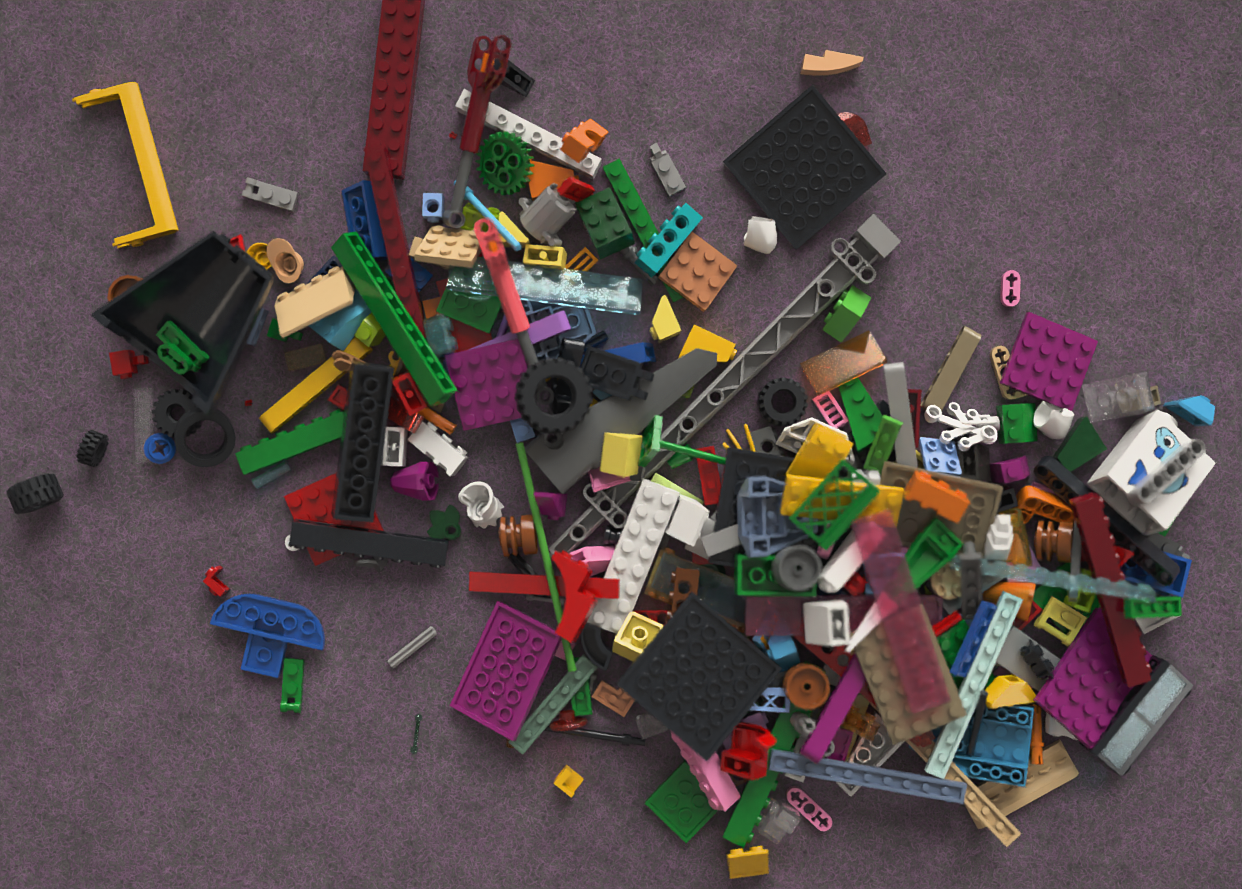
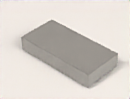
M738 524L701 537L707 557L742 544L738 537Z

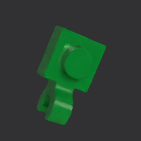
M272 318L267 336L287 342L288 337L301 341L303 334L296 331L282 338L278 320Z

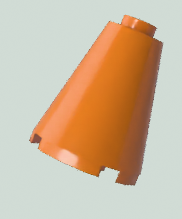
M998 582L982 593V600L996 605L1002 591L1017 596L1023 600L1015 617L1028 621L1036 584L1031 582Z

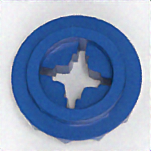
M156 433L145 441L143 450L145 457L151 462L163 464L173 458L176 446L170 436ZM156 443L158 445L166 444L162 449L163 454L160 452L153 453L154 449H156Z

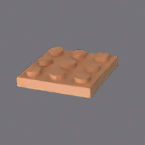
M691 232L658 278L704 312L737 265L694 232Z

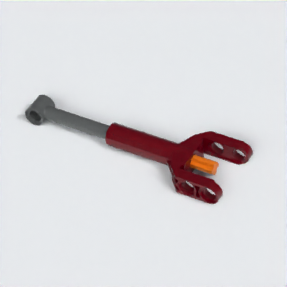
M504 35L496 36L492 42L487 36H478L473 42L467 69L468 82L472 87V92L459 149L463 150L450 209L446 210L442 215L443 223L453 228H460L464 225L465 217L461 210L474 156L473 153L476 154L479 151L491 93L499 87L505 77L511 41ZM481 39L487 42V48L484 51L479 48ZM499 39H503L506 44L502 51L497 48V41ZM478 58L482 60L480 70L476 69L474 65L475 60ZM495 59H499L501 62V67L497 71L493 68ZM455 214L456 221L451 223V217Z

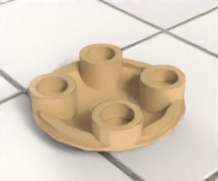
M949 561L931 576V587L940 598L951 600L961 597L960 564L957 562Z

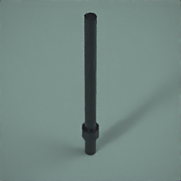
M549 724L544 730L620 742L622 745L627 746L629 744L645 746L646 738L633 737L631 734L626 733L620 735Z

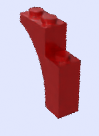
M564 550L562 552L555 551L552 559L560 569L566 589L564 613L555 634L574 643L577 641L598 600L594 599L595 595L587 590L582 592L593 570L588 568L589 564L580 559L578 562L573 560L572 554Z

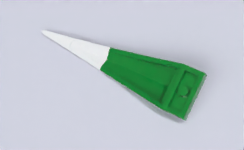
M932 518L924 530L919 532L852 637L850 644L845 648L846 652L855 647L896 606L947 564L963 546V543L938 518Z

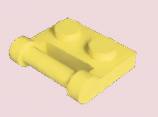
M1051 597L1041 615L1035 620L1034 626L1038 629L1042 628L1061 640L1062 644L1069 646L1087 617L1055 597ZM1048 617L1069 629V632L1064 634L1046 622Z

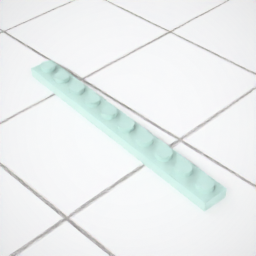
M1002 591L996 604L995 614L968 674L964 677L958 691L967 715L943 725L924 770L927 773L942 779L945 778L978 703L980 691L986 685L1023 599Z

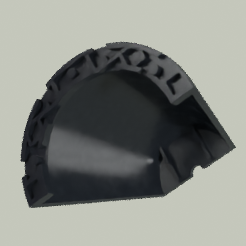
M212 231L94 311L91 315L104 328L117 336L123 337L130 345L166 371L192 394L194 399L191 402L210 416L216 412L274 282V275L237 244L234 247L230 245L231 239L223 233L218 235L215 231ZM171 320L201 351L209 355V359L206 363L201 364L198 372L190 370L187 373L178 374L159 358L157 350L164 343L156 334L167 321ZM194 355L191 356L193 360L196 359ZM182 361V362H181V364H182V365H181V368H185V367L183 366L184 362Z

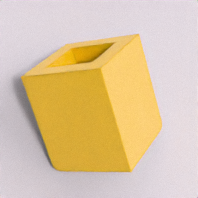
M567 764L554 779V784L571 798L575 790L583 782V777Z

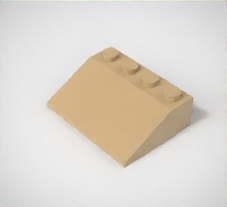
M336 266L330 269L328 274L324 276L318 275L306 285L302 283L296 286L294 291L290 293L284 292L277 297L275 310L282 338L353 303L355 285L343 266L340 268Z

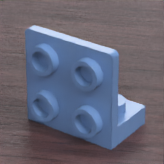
M925 437L919 439L924 468L926 470L958 477L962 475L955 441L943 444L940 439Z

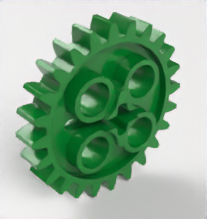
M508 131L495 132V134L489 135V139H484L485 145H480L482 152L476 153L480 160H475L476 163L480 164V167L476 168V170L482 172L479 178H485L483 185L489 184L488 190L494 189L495 194L501 193V195H512L514 192H520V188H526L524 182L531 181L528 175H533V172L529 169L534 167V164L530 163V160L534 157L528 155L531 149H525L527 142H521V136L516 137L515 133H509Z

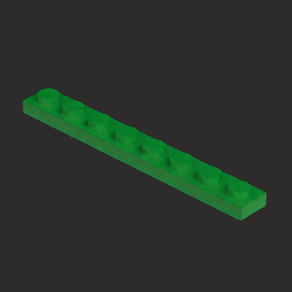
M619 158L604 166L603 170L640 241L647 248L650 245L648 240L654 233L657 235L659 233ZM652 249L653 255L659 256V252ZM671 256L657 272L658 275L661 274V272L667 266L669 261L672 259ZM663 282L673 303L684 298Z

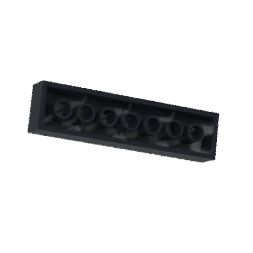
M351 361L331 511L334 519L373 522L394 368L390 365Z

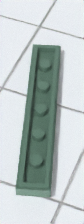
M585 654L575 663L576 670L568 671L526 720L516 741L509 740L508 743L522 755L598 668Z

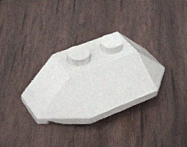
M809 418L784 428L776 445L798 453L814 423L821 424L848 441L849 439L847 433L814 418ZM852 448L845 458V461L851 466L855 462Z

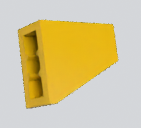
M694 325L678 358L698 348L716 352L717 363H727L729 359L733 360L737 350L734 349L736 344Z

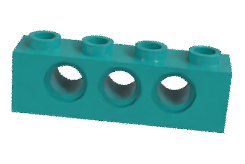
M687 203L682 207L678 205L671 213L674 217L670 221L666 219L659 227L662 231L658 235L654 233L648 240L650 245L647 248L642 247L636 254L638 259L634 263L651 278L703 219ZM675 222L681 223L682 229L678 228ZM664 235L668 236L671 242H666ZM652 249L657 250L659 256L653 255Z

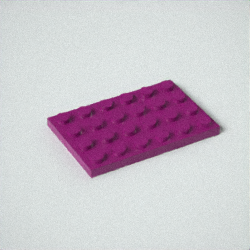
M497 601L450 706L511 741H516L562 637L555 634V629L501 601Z
M1100 608L1093 610L1053 670L1054 678L1049 676L1033 700L1088 749H1092L1098 742L1102 732L1106 730L1110 720L1117 713L1122 701L1133 688V686L1128 688L1121 680ZM1146 650L1147 655L1144 656L1146 662L1149 663L1152 655Z

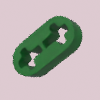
M165 343L158 347L157 354L159 358L176 373L184 374L192 369V360L175 344ZM182 361L184 362L183 366H184L185 368H181V365H182L181 362H182Z

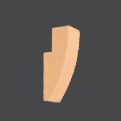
M825 50L823 57L805 54L800 74L818 76L842 73L859 67L864 57Z

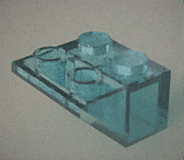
M441 313L423 320L428 344L437 359L456 353V349H459L457 339L452 336L451 331L454 330L452 319Z

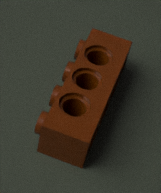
M676 568L675 572L672 571L671 583H674V589L669 592V602L672 603V608L667 611V620L676 611L677 604L683 602L690 592L697 595L700 570ZM680 583L688 584L689 591L686 594L679 592L678 586Z

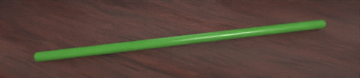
M522 442L516 444L554 611L559 625L563 616V610L539 508L534 498L535 491ZM561 638L569 672L575 671L576 666L570 642Z

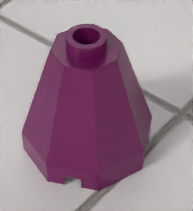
M419 462L394 472L390 478V486L394 492L421 501L435 500L439 490V483L435 484V477L439 478V472L434 462Z

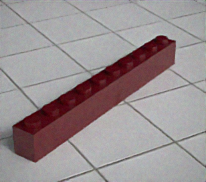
M383 144L365 147L363 149L395 292L423 337L426 338L428 337L413 265L409 256V247L387 148Z
M1094 493L1070 499V505L1121 680L1128 688L1152 681L1150 677L1152 670L1144 656L1147 655V652L1139 639L1141 631L1135 625L1134 619L1136 618H1125L1124 598H1131L1129 591L1125 589L1124 582H1126V579L1118 565L1120 564V558L1114 551L1113 545H1115V541L1108 530L1110 523L1102 510L1104 502L1101 497Z

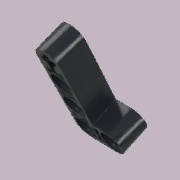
M563 337L558 358L566 361L569 360L575 366L580 367L584 351V341L582 339ZM554 377L551 388L554 393V399L549 406L553 415H557L569 407L572 393L565 381Z

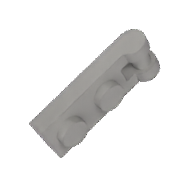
M249 177L246 178L245 183L247 185L241 196L294 212L299 196L298 192ZM254 186L259 188L257 194L253 193Z

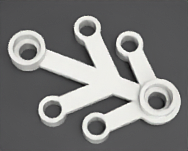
M950 403L947 407V412L950 415H955L957 420L941 415L940 408L934 405L928 406L924 413L925 420L929 423L938 421L957 428L942 432L939 439L943 444H949L953 438L968 433L975 436L962 438L959 441L958 447L962 451H967L971 445L980 442L993 444L997 440V431L992 426L976 425L974 427L962 425V421L981 420L978 412L974 409H969L964 416L957 403Z

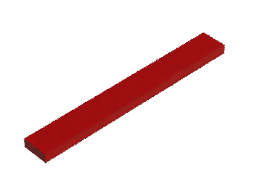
M469 572V591L551 595L546 575ZM555 576L559 596H566L563 576ZM589 577L582 592L587 590L595 595L594 598L619 599L620 579Z

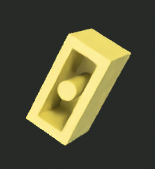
M525 244L523 264L527 269L565 272L567 253L563 247Z

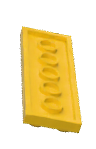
M786 475L780 514L791 516L823 479ZM830 482L824 486V493L836 492V482ZM838 482L839 492L851 491L850 482ZM853 482V491H861L866 484ZM876 485L880 493L853 523L866 524L873 521L878 526L897 527L904 490L898 487ZM851 495L839 496L840 506L849 505ZM837 496L825 497V507L837 506ZM822 497L813 498L811 500V508L823 507ZM826 510V520H835L838 517L837 510ZM823 511L811 512L812 518L824 519ZM801 512L797 517L809 518V512Z

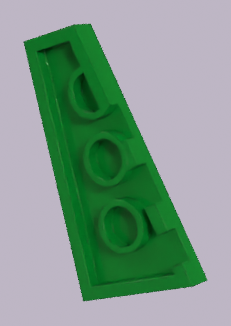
M852 369L836 380L854 440L860 453L872 446L883 416Z

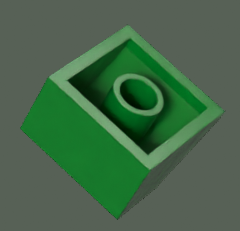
M1035 403L996 406L997 417L1000 421V429L998 431L999 444L1038 441L1037 428L1033 423L1036 411Z

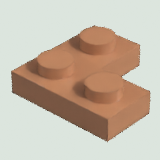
M601 680L592 694L594 699L625 717L635 701L620 687L616 689L604 680Z

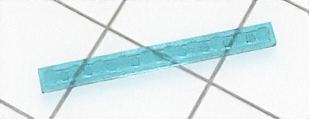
M956 555L949 561L950 569L960 570V555ZM981 558L982 574L1153 602L1156 599L1154 590L1151 586L1145 584L1134 586L1126 581L1115 583L1102 577H1098L1096 580L1090 579L1089 576L1083 574L1071 576L1064 571L1052 573L1048 572L1045 568H1036L1034 570L1028 569L1027 566L1016 564L1015 567L1009 566L1006 562L996 561V563H990L988 560Z

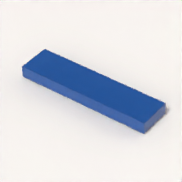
M981 601L950 670V673L953 675L967 676L995 614L996 605Z

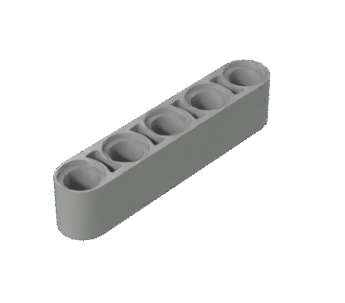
M1194 439L1180 445L1128 492L1127 498L1129 503L1133 506H1140L1153 501L1204 455L1206 451L1205 444L1199 439Z

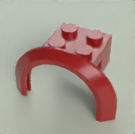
M739 722L732 730L731 749L722 751L720 771L750 780L766 776L768 747L776 744V738L762 726Z

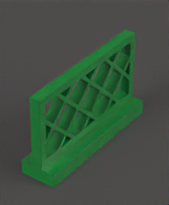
M842 458L789 519L827 551L880 493V490L873 482L871 483ZM843 465L849 470V478H838V470ZM862 480L866 486L861 491H853V481ZM850 481L851 491L839 492L838 482ZM836 482V492L824 493V486L827 483ZM851 495L849 505L840 506L839 496ZM837 496V506L825 507V497ZM815 497H822L823 507L811 508V500ZM826 510H837L838 517L835 520L826 521ZM823 511L824 521L812 522L811 512ZM801 512H809L810 522H800L796 517ZM824 524L825 531L818 537L813 533L812 525Z

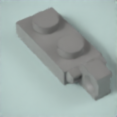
M657 143L651 145L650 150L653 154V157L650 158L651 164L668 196L670 197L686 189L666 150L661 152Z

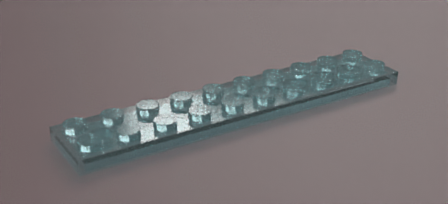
M477 257L472 268L450 265L447 290L498 296L484 257ZM507 261L521 300L640 315L643 279L565 268L564 270L525 265L521 262Z

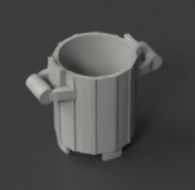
M555 183L546 187L533 202L528 198H520L519 204L523 210L519 215L521 216L520 221L524 228L533 237L540 240L541 245L549 244L550 246L559 247L562 245V241L559 239L557 232L575 214L576 209L573 204L576 201L561 196L556 188L558 185Z

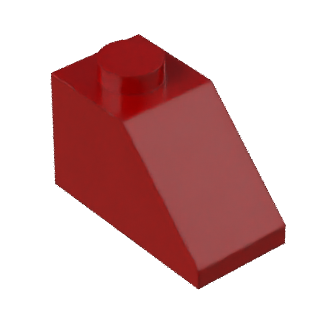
M404 372L392 379V389L409 416L427 407L410 372Z

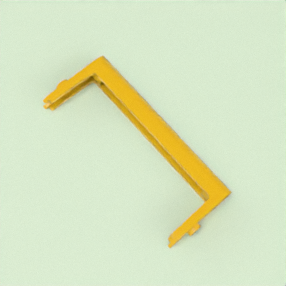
M128 82L102 90L93 89L88 94L72 99L77 105H82V108L121 99L155 225L115 238V243L112 245L113 247L117 246V248L130 245L132 247L142 246L145 241L179 231L139 85L136 82Z

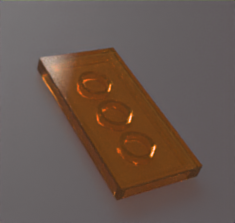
M868 330L800 363L816 394L819 396L886 364L887 358Z

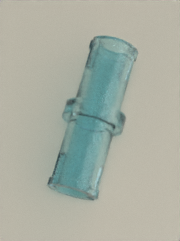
M284 460L273 468H267L266 472L252 478L251 481L258 490L271 481H277L278 477L292 470L288 462Z

